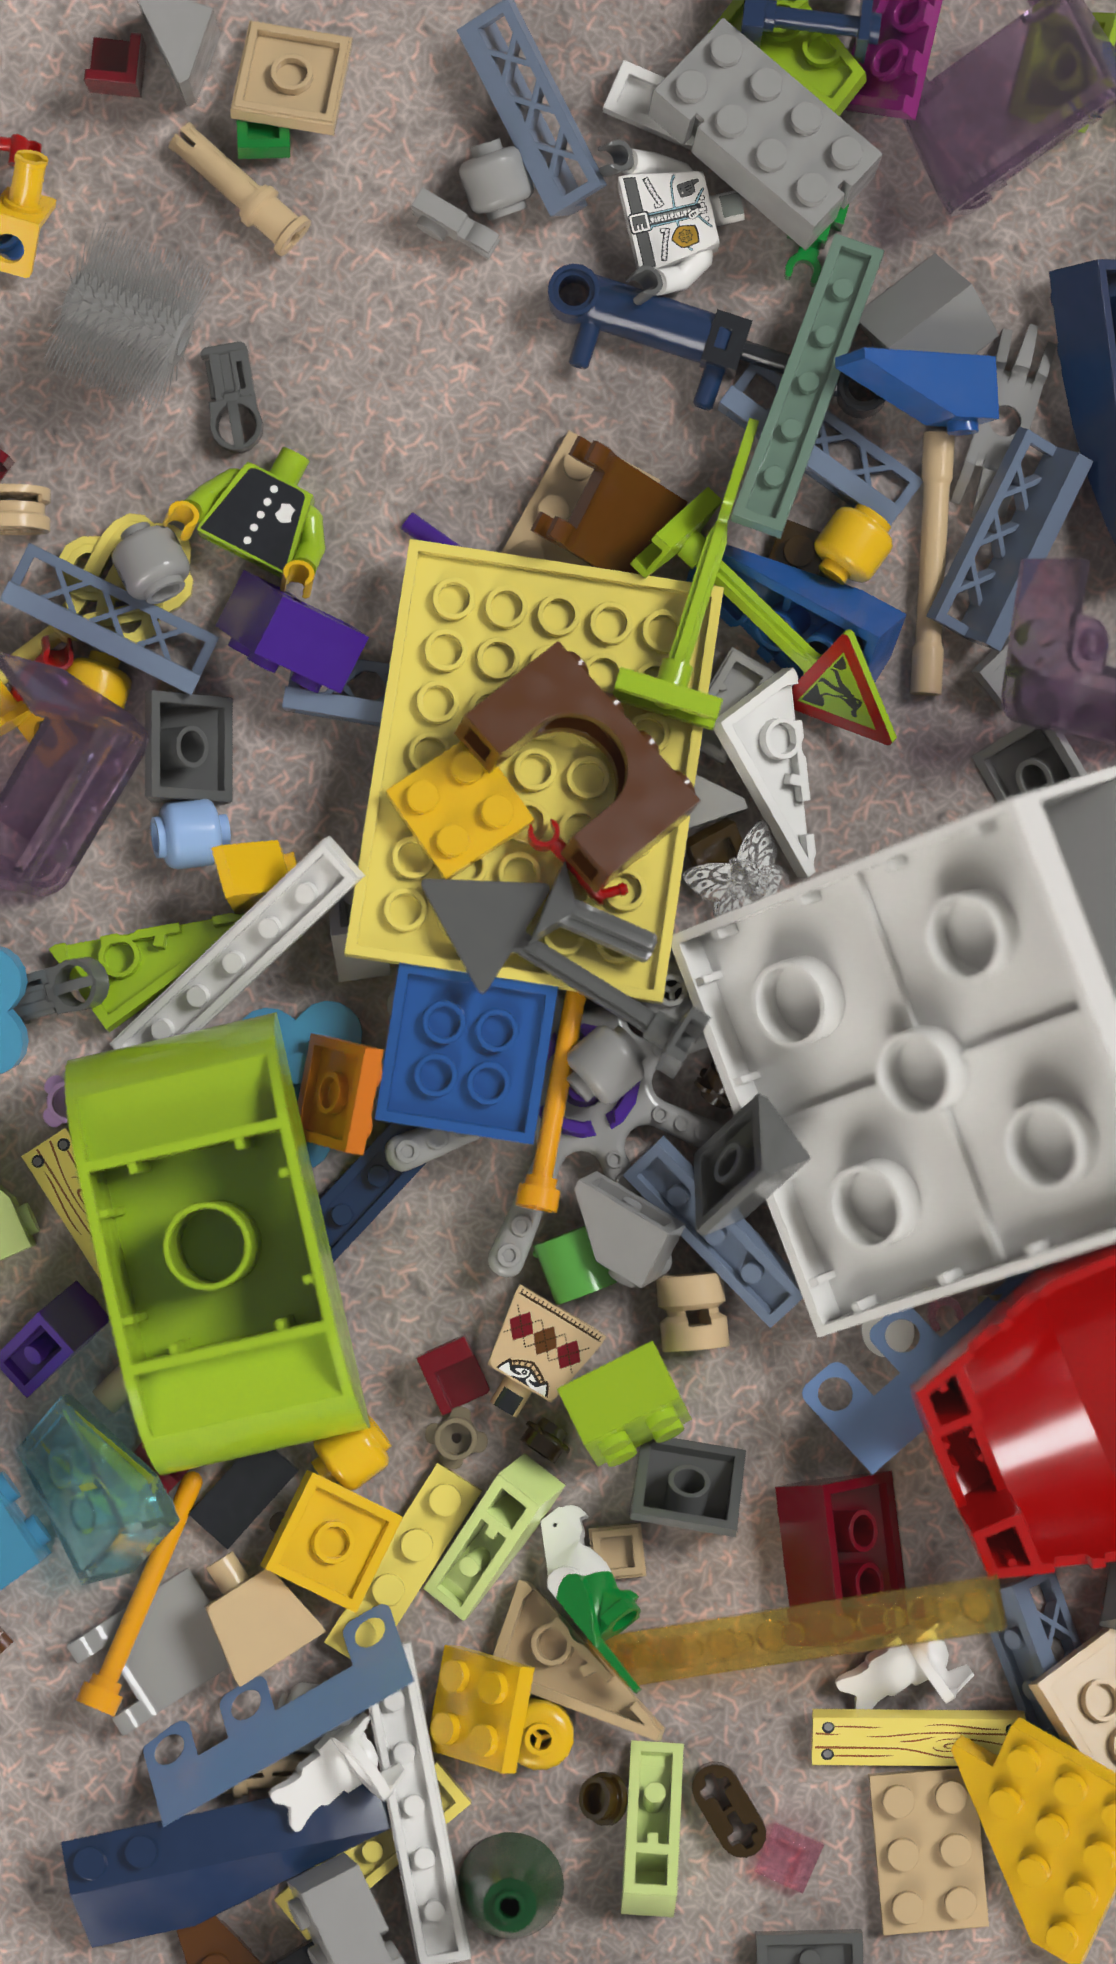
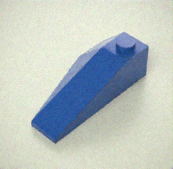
M726 544L722 561L818 654H824L847 629H851L857 638L873 680L876 682L892 656L907 615L906 613L863 590L846 584L841 585L831 579ZM697 567L694 569L690 568L686 579L687 582H693ZM723 594L720 618L730 627L740 625L760 646L756 653L767 663L773 660L781 668L794 667L799 680L804 674L803 670Z

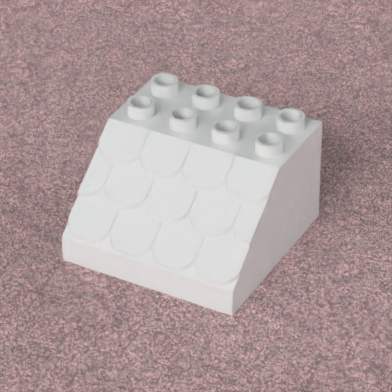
M1116 766L1013 797L673 934L671 948L692 1004L695 1008L711 1017L703 1033L734 1115L758 1093L767 1097L811 1157L766 1201L818 1338L1116 1241Z

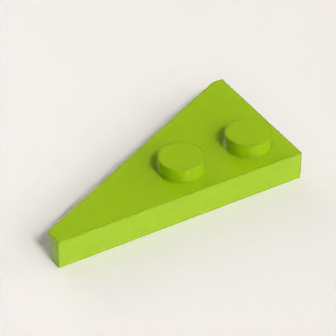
M227 913L212 916V919L186 924L177 922L143 928L125 935L115 933L100 936V939L69 945L60 943L53 945L49 950L59 964L68 959L91 957L98 960L104 966L109 977L108 994L102 1004L92 1008V1011L105 1029L111 1032L158 998L246 913ZM75 966L71 970L69 978L73 980L88 976V974L81 967ZM91 986L77 989L85 1001L90 995Z

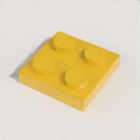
M461 741L386 790V796L443 879H451L528 828L530 824L533 825L535 821L500 768L497 767L489 773Z
M306 1470L260 1566L357 1613L403 1516L312 1471Z
M444 1645L429 1728L432 1751L499 1773L516 1774L535 1668L470 1648Z

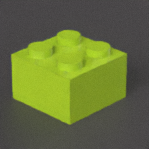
M653 1340L557 1388L584 1446L598 1467L605 1463L609 1467L620 1465L637 1454L635 1448L655 1439L656 1443L668 1441L682 1433L685 1429L683 1424L692 1420Z

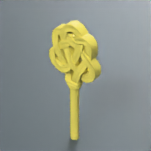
M128 513L113 521L102 536H81L64 547L59 558L76 566L80 558L90 555L83 570L101 578L113 554V550L122 541L121 534L124 530L140 522H148L150 526H162V523L154 524L145 515ZM168 524L167 527L175 533L189 563H191L192 548L189 540L182 541L180 539L182 530ZM113 564L105 580L126 590ZM63 572L67 586L82 582ZM190 572L184 580V589L178 595L154 605L170 613L180 609L192 596L194 580ZM88 585L70 591L77 614L83 611L87 602H97L95 612L82 615L87 619L109 612L102 590ZM110 595L115 610L129 606L115 607L116 602L122 600ZM65 601L64 604L61 606L69 609ZM135 609L117 615L120 626L141 622V625L134 632L123 633L124 637L134 642H139L156 636L150 614L140 609ZM112 618L96 622L116 632ZM49 625L0 662L1 681L4 685L23 672L42 653L41 639L43 636H49L51 650L61 642L67 643L68 637L72 641H77L78 639Z

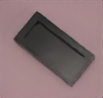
M277 1449L241 1457L188 1515L228 1550L294 1477L299 1469Z

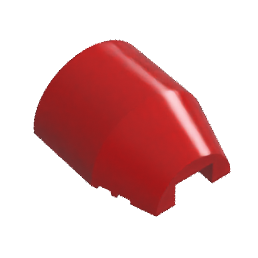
M1115 1241L1037 1268L910 1385L917 1413L938 1467L989 1579L1055 1573V1567L1088 1564L1091 1569L1106 1568V1562L1116 1561Z

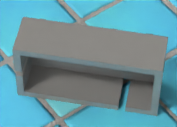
M724 18L654 89L648 112L650 118L682 145L690 139L695 118H697L701 125L697 128L691 153L804 250H807L837 218L840 207L845 209L874 179L883 153Z

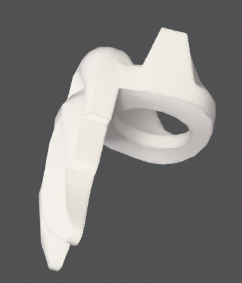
M932 1617L926 1622H918L895 1630L884 1640L885 1644L867 1654L864 1662L855 1669L839 1675L835 1680V1685L840 1691L854 1695V1709H872L887 1695L895 1696L910 1684L917 1686L929 1680L947 1704L956 1698L957 1693L973 1678L974 1674L968 1664L949 1671L946 1669L949 1657L944 1640L938 1635L937 1628L939 1623L935 1617Z
M363 1713L349 1725L325 1734L314 1746L315 1752L297 1765L296 1771L287 1780L272 1787L269 1791V1797L274 1803L287 1806L289 1825L295 1832H299L304 1827L311 1814L319 1806L329 1805L344 1790L349 1793L363 1784L377 1798L385 1801L392 1795L394 1788L406 1775V1770L398 1763L382 1772H379L377 1769L378 1755L372 1742L367 1739L364 1733L370 1721V1717L367 1714Z

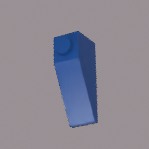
M864 347L835 357L836 369L925 426L947 427L948 435L976 434L979 432V425L999 419L996 356Z

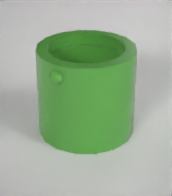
M586 1226L534 1245L535 1250L532 1254L535 1258L539 1259L556 1305L580 1298L617 1283L609 1275L610 1269L596 1261Z

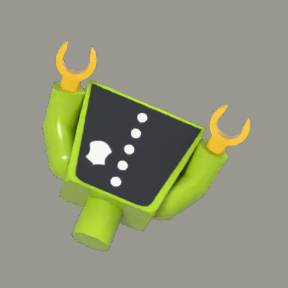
M286 447L281 448L269 472L253 463L247 462L241 469L229 468L203 483L184 501L172 503L162 523L164 527H167L171 521L183 523L185 527L180 535V539L187 541L190 539L197 523L200 522L197 531L201 538L281 578L280 590L282 592L286 591L287 584L291 582L301 583L304 586L302 598L305 599L311 595L314 575L326 550L323 515L314 507V496L297 486L310 461L301 454Z

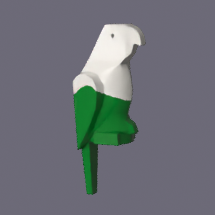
M574 1505L558 1507L540 1521L547 1563V1588L594 1647L603 1655L632 1691L637 1694L642 1689L605 1641L614 1635H619L640 1618L641 1609L636 1603L639 1596L631 1590H619L607 1563L594 1550L585 1546V1529L582 1521L588 1519L589 1516L581 1508Z

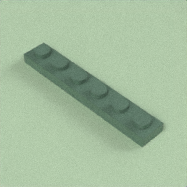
M835 233L732 512L731 522L781 539L841 371L835 368V357L849 352L885 250Z

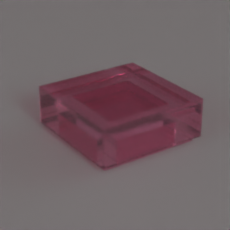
M775 1821L756 1863L754 1872L803 1894L824 1847V1843Z

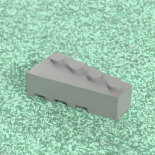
M342 1853L287 1881L294 1896V1899L287 1902L290 1913L301 1931L308 1929L314 1946L308 1949L312 1964H405L391 1940L383 1941L381 1935L387 1933L389 1928L359 1865L346 1853Z

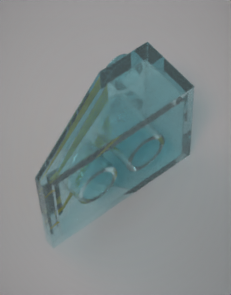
M71 1394L61 1395L16 1449L81 1585L133 1573L180 1522L171 1497L167 1495L159 1476Z

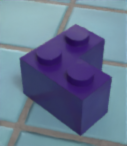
M243 570L215 625L231 637L228 646L248 656L247 659L273 673H276L279 665L293 671L290 678L292 681L315 693L320 691L322 685L341 693L369 639L367 635L349 623L305 603L287 590L282 592L279 586L246 570Z

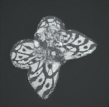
M758 820L747 833L739 848L737 858H731L729 863H709L695 866L683 873L685 883L699 897L709 902H714V917L785 890L789 885L787 871L774 863L777 857L776 842L769 824L763 820Z

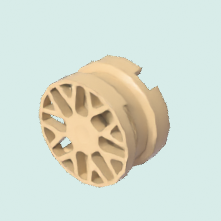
M0 484V535H42L50 533L51 519L45 515V506L51 503V490L47 487L29 484Z

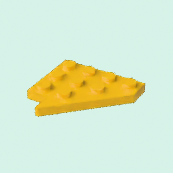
M1018 1717L1011 1725L998 1755L961 1735L952 1746V1754L1031 1942L1068 1964H1082L1116 1895V1772L1021 1717Z

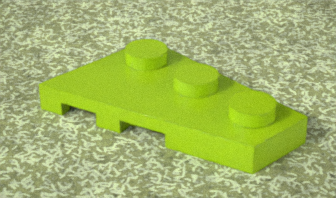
M732 0L708 33L722 18L726 19L741 32L745 0ZM777 0L776 6L812 10L808 0ZM774 27L773 33L764 31L762 33L760 49L838 116L842 114L867 81L864 69L834 34Z

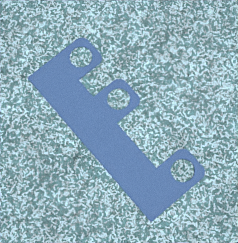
M1044 1265L1004 1277L1006 1281L990 1294H1002L998 1301H993L987 1297L942 1337L912 1307L884 1316L871 1328L870 1340L900 1373L873 1396L846 1365L834 1362L825 1367L804 1386L802 1391L804 1401L873 1475L924 1430L911 1395L910 1385L1031 1273ZM900 1319L912 1322L917 1327L920 1336L917 1346L913 1350L904 1353L890 1348L885 1339L887 1327L892 1322ZM833 1377L845 1380L850 1385L853 1394L850 1404L839 1411L825 1408L818 1398L820 1385L825 1380Z
M385 1604L377 1605L351 1620L345 1626L343 1637L353 1666L279 1709L275 1710L267 1681L261 1676H257L243 1686H238L226 1693L221 1699L219 1706L228 1738L202 1754L198 1755L190 1725L186 1721H179L171 1725L145 1745L143 1754L163 1827L413 1683L414 1678L390 1607ZM370 1618H380L383 1620L385 1632L382 1638L371 1647L364 1648L358 1646L355 1641L358 1627ZM247 1690L257 1691L261 1696V1703L256 1713L244 1720L235 1719L231 1713V1707L236 1697ZM169 1735L181 1736L184 1740V1749L178 1759L167 1765L159 1764L155 1759V1750L158 1744Z

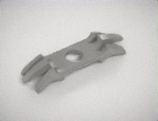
M1033 324L1028 326L1012 371L1004 369L1009 355L1013 330L1003 328L996 354L999 407L1005 406L1014 409L1020 418L1019 427L1029 430L1057 347L1056 344L1048 341L1035 378L1027 377L1038 332V326ZM990 422L979 425V432L973 434L950 501L960 505L975 466L982 467L971 518L973 519L1015 433L1010 436L996 434L992 430ZM1011 496L1003 499L998 509L999 517L1005 518Z

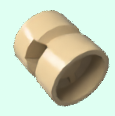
M716 1271L667 1275L656 1279L658 1307L667 1311V1317L660 1321L662 1352L694 1351L730 1346L727 1316L720 1313L718 1309L726 1301L724 1280ZM699 1309L700 1323L688 1324L686 1311Z

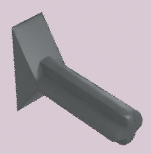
M564 861L553 882L528 946L562 927L634 960L645 963L649 960L655 949L657 936L655 933L575 899Z

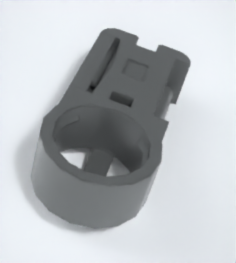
M233 342L205 347L201 351L202 360L209 359L205 361L210 397L212 400L216 399V401L208 402L211 414L210 429L213 437L222 449L231 453L249 451L259 443L262 437L263 421L258 410L247 346L243 342ZM239 407L248 409L256 422V431L247 442H244ZM226 410L229 413L234 444L227 443L219 432L221 415Z
M91 957L68 959L56 966L27 974L28 982L25 995L13 1009L20 1016L24 1024H30L32 1019L53 1013L59 1015L95 1008L102 1004L107 997L109 990L108 974L104 966L98 960ZM75 966L81 967L88 974V976L69 981L70 972ZM91 986L90 995L85 1002L78 1001L72 995L71 991Z

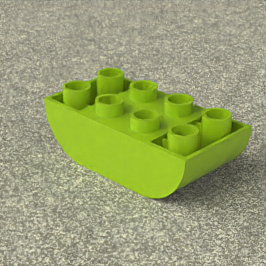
M277 1012L68 1060L65 1067V1098L75 1165L123 1379L142 1442L155 1470L160 1475H166L371 1428Z

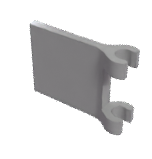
M186 1568L158 1587L122 1671L123 1677L138 1699L117 1712L115 1717L112 1716L114 1723L123 1736L229 1667L204 1607L210 1601L189 1568ZM127 1607L67 1644V1648L77 1664L89 1658L103 1647L107 1651L109 1650Z

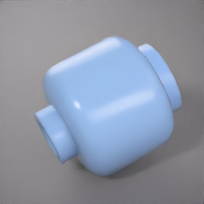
M209 799L166 802L161 807L158 816L151 818L150 832L156 858H163L166 864L173 869L214 865L215 860L211 848L230 844L231 841L230 824L227 815H218L215 805Z

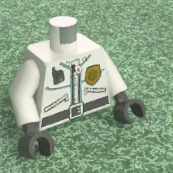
M613 140L599 146L598 151L608 152L614 161V164L600 167L599 173L604 177H610L620 172L625 174L618 177V191L636 264V270L625 278V282L637 281L644 290L633 298L634 303L642 305L655 295L660 296L688 289L712 265L713 254L719 250L720 242L717 226L745 220L740 194L734 190L709 196L703 172L693 171L688 163L656 152L630 148L623 140Z

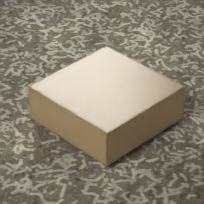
M641 1522L588 1528L590 1548L607 1563L614 1579L646 1576Z

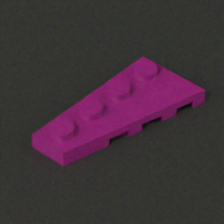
M873 0L872 12L882 13L878 45L868 44L864 64L859 63L866 73L867 81L845 110L916 120L943 0ZM855 42V44H854V46H853V49H852V51H851V54H852L853 57H854V54H855V45H856V42Z

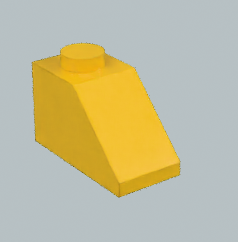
M278 840L225 844L211 848L225 898L235 914L247 913L298 864L294 851L284 854Z

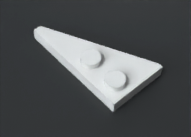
M794 667L782 668L717 718L713 730L796 876L808 878L816 872L814 868L816 849L814 834H807L804 801L810 800L807 762L802 751V741L804 738L802 720H795L792 685L798 684V675Z

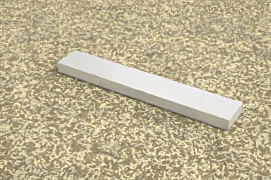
M330 836L323 839L109 1043L113 1049H119L204 1029L365 876L364 873Z
M407 1641L402 1642L414 1682L371 1706L369 1713L381 1772L397 1763L407 1772L394 1788L392 1795L386 1799L417 1964H449L471 1959V1950L412 1643Z

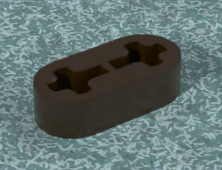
M715 1761L701 1765L693 1775L691 1789L696 1803L722 1847L729 1854L740 1858L755 1855L762 1849L766 1841V1828L748 1793L730 1766ZM713 1773L717 1779L725 1776L729 1779L730 1782L724 1787L725 1794L730 1801L729 1805L722 1808L713 1794L706 1797L702 1795L701 1790L706 1787L704 1777L707 1774ZM736 1811L743 1824L747 1825L753 1822L757 1826L751 1832L753 1842L747 1846H744L740 1840L731 1842L728 1839V1836L734 1831L727 1815Z

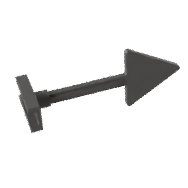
M424 879L421 883L424 894L480 994H485L508 957L515 953L644 1032L643 1038L663 1049L656 1069L672 1079L675 1078L687 1058V1051L693 1042L696 1044L711 1019L710 1016L694 1006L691 1007L680 1021H677L661 1010L656 1013L539 940L528 946L531 935L526 932V929L550 892V886L547 883Z

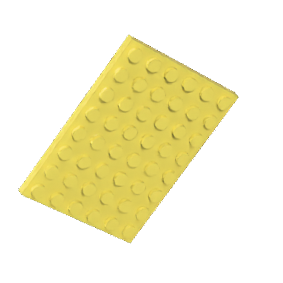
M415 539L409 540L358 868L365 876L355 885L344 953L345 957L397 965L404 963L467 973L421 888V883L424 879L443 878L386 796V790L459 743L460 740L454 733L464 715L557 641L567 651H573L582 658L588 668L590 677L603 691L606 690L613 694L620 667L657 678L662 660L669 658L692 582L655 576L644 578L641 574ZM713 586L689 663L693 667V671L687 688L707 694L709 692L724 587ZM620 702L624 709V715L638 730L648 733L657 743L660 755L673 770L684 773L695 787L703 728ZM551 732L540 735L529 741L498 766L535 819L532 825L534 836L542 842L549 841L554 836L550 826V819L558 823L560 827L559 837L567 844L574 834L609 807L614 800L615 777L610 762L596 745L576 734ZM690 815L602 888L605 889L616 886L619 883H626L629 892L625 896L620 895L605 899L603 906L596 905L589 898L578 880L568 870L575 899L655 933L657 943L647 962L641 963L562 927L542 937L539 941L634 1000L662 1005ZM526 828L450 880L547 883L551 890L556 875L563 863L551 851L540 852L533 849L528 842V828ZM547 897L526 929V932L531 936ZM515 953L508 957L496 976L504 979L558 986V989L577 992Z

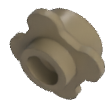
M463 1406L454 1407L448 1418L440 1423L429 1424L425 1431L427 1442L436 1445L442 1455V1464L448 1469L460 1468L463 1459L470 1456L473 1452H483L488 1444L487 1435L476 1429L471 1421L470 1410ZM459 1433L462 1436L461 1441L458 1443L453 1442L451 1439L452 1434Z

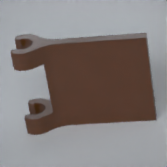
M577 436L569 455L594 470L568 522L557 516L552 518L540 511L531 531L565 549L592 567L640 574L630 563L652 543L651 539L682 511L688 502L619 458L604 444L593 440L591 443L585 438Z

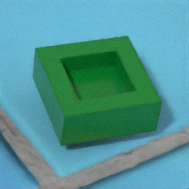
M236 120L238 159L290 158V128Z

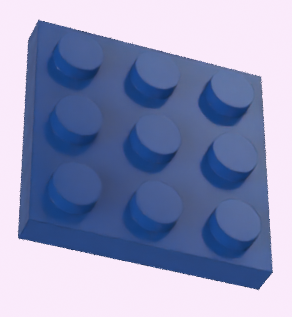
M399 963L375 1120L534 1145L558 986L496 977L485 994H480L468 973Z

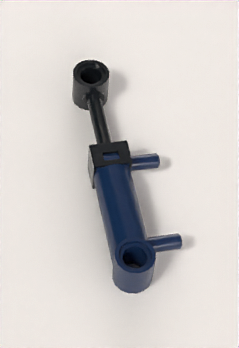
M571 263L564 265L556 270L549 280L548 303L552 313L564 323L581 324L568 361L575 368L585 370L589 367L600 331L700 363V367L704 368L693 403L697 408L707 411L713 409L723 376L735 378L740 360L784 374L790 354L747 341L753 320L717 309L715 314L661 295H655L642 305H636L633 298L644 290L594 274L591 269L582 264ZM578 283L586 288L589 296L581 305L570 306L560 298L559 293L561 289L567 284ZM841 372L833 396L836 397L837 403L843 412L853 418L860 419L869 418L877 414L883 408L886 400L878 395L869 401L855 399L849 391V383L853 379Z

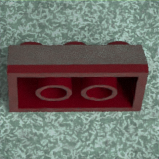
M892 1471L875 1472L873 1475L866 1473L806 1480L775 1487L794 1646H842L890 1634L899 1628L910 1625Z

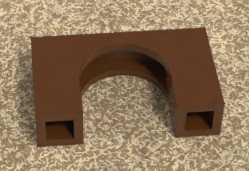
M557 641L465 714L454 734L489 773L532 739L551 732H567L579 735L592 742L603 752L610 762L615 777L613 803L574 834L560 853L592 890L597 893L685 821L701 800L695 794V788L689 778L681 771L673 770L660 755V750L655 740L645 731L638 730L624 715V709L620 701L611 692L603 691L590 677L588 668L582 658L573 651H567Z

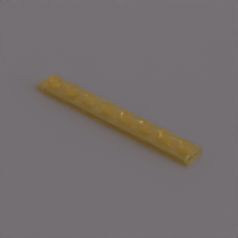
M998 1574L622 1631L619 1635H614L605 1642L637 1684L644 1685L1003 1631L1008 1627ZM587 1639L588 1645L612 1669V1671L624 1682V1684L627 1687H629L626 1684V1682L620 1677V1675L615 1671V1669L609 1664V1662L603 1657V1655L594 1647L590 1640Z

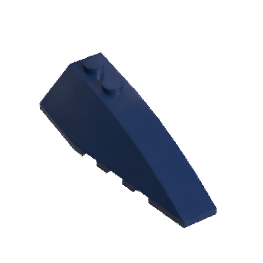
M1096 259L1049 271L1050 299L1054 308L1058 340L1057 353L1061 363L1062 378L1074 433L1080 453L1093 461L1087 477L1106 527L1116 546V259Z
M362 1784L349 1793L344 1790L329 1805L319 1806L299 1832H295L289 1825L287 1806L274 1803L271 1798H265L184 1815L163 1827L162 1821H156L61 1842L70 1896L91 1947L94 1948L197 1926L235 1905H239L392 1828L386 1800L381 1801Z

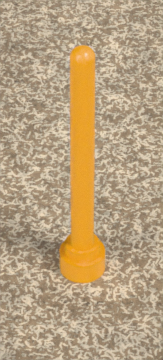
M566 990L532 1174H526L525 1182L518 1185L515 1205L557 1213L561 1191L556 1189L557 1179L553 1178V1172L570 1087L566 1078L572 1073V1069L568 1065L567 1054L578 1043L586 996L579 992Z
M190 1471L183 1476L98 1674H92L89 1682L83 1681L76 1701L115 1717L123 1698L118 1695L122 1687L118 1683L188 1520V1514L191 1512L202 1487L203 1479L198 1472Z

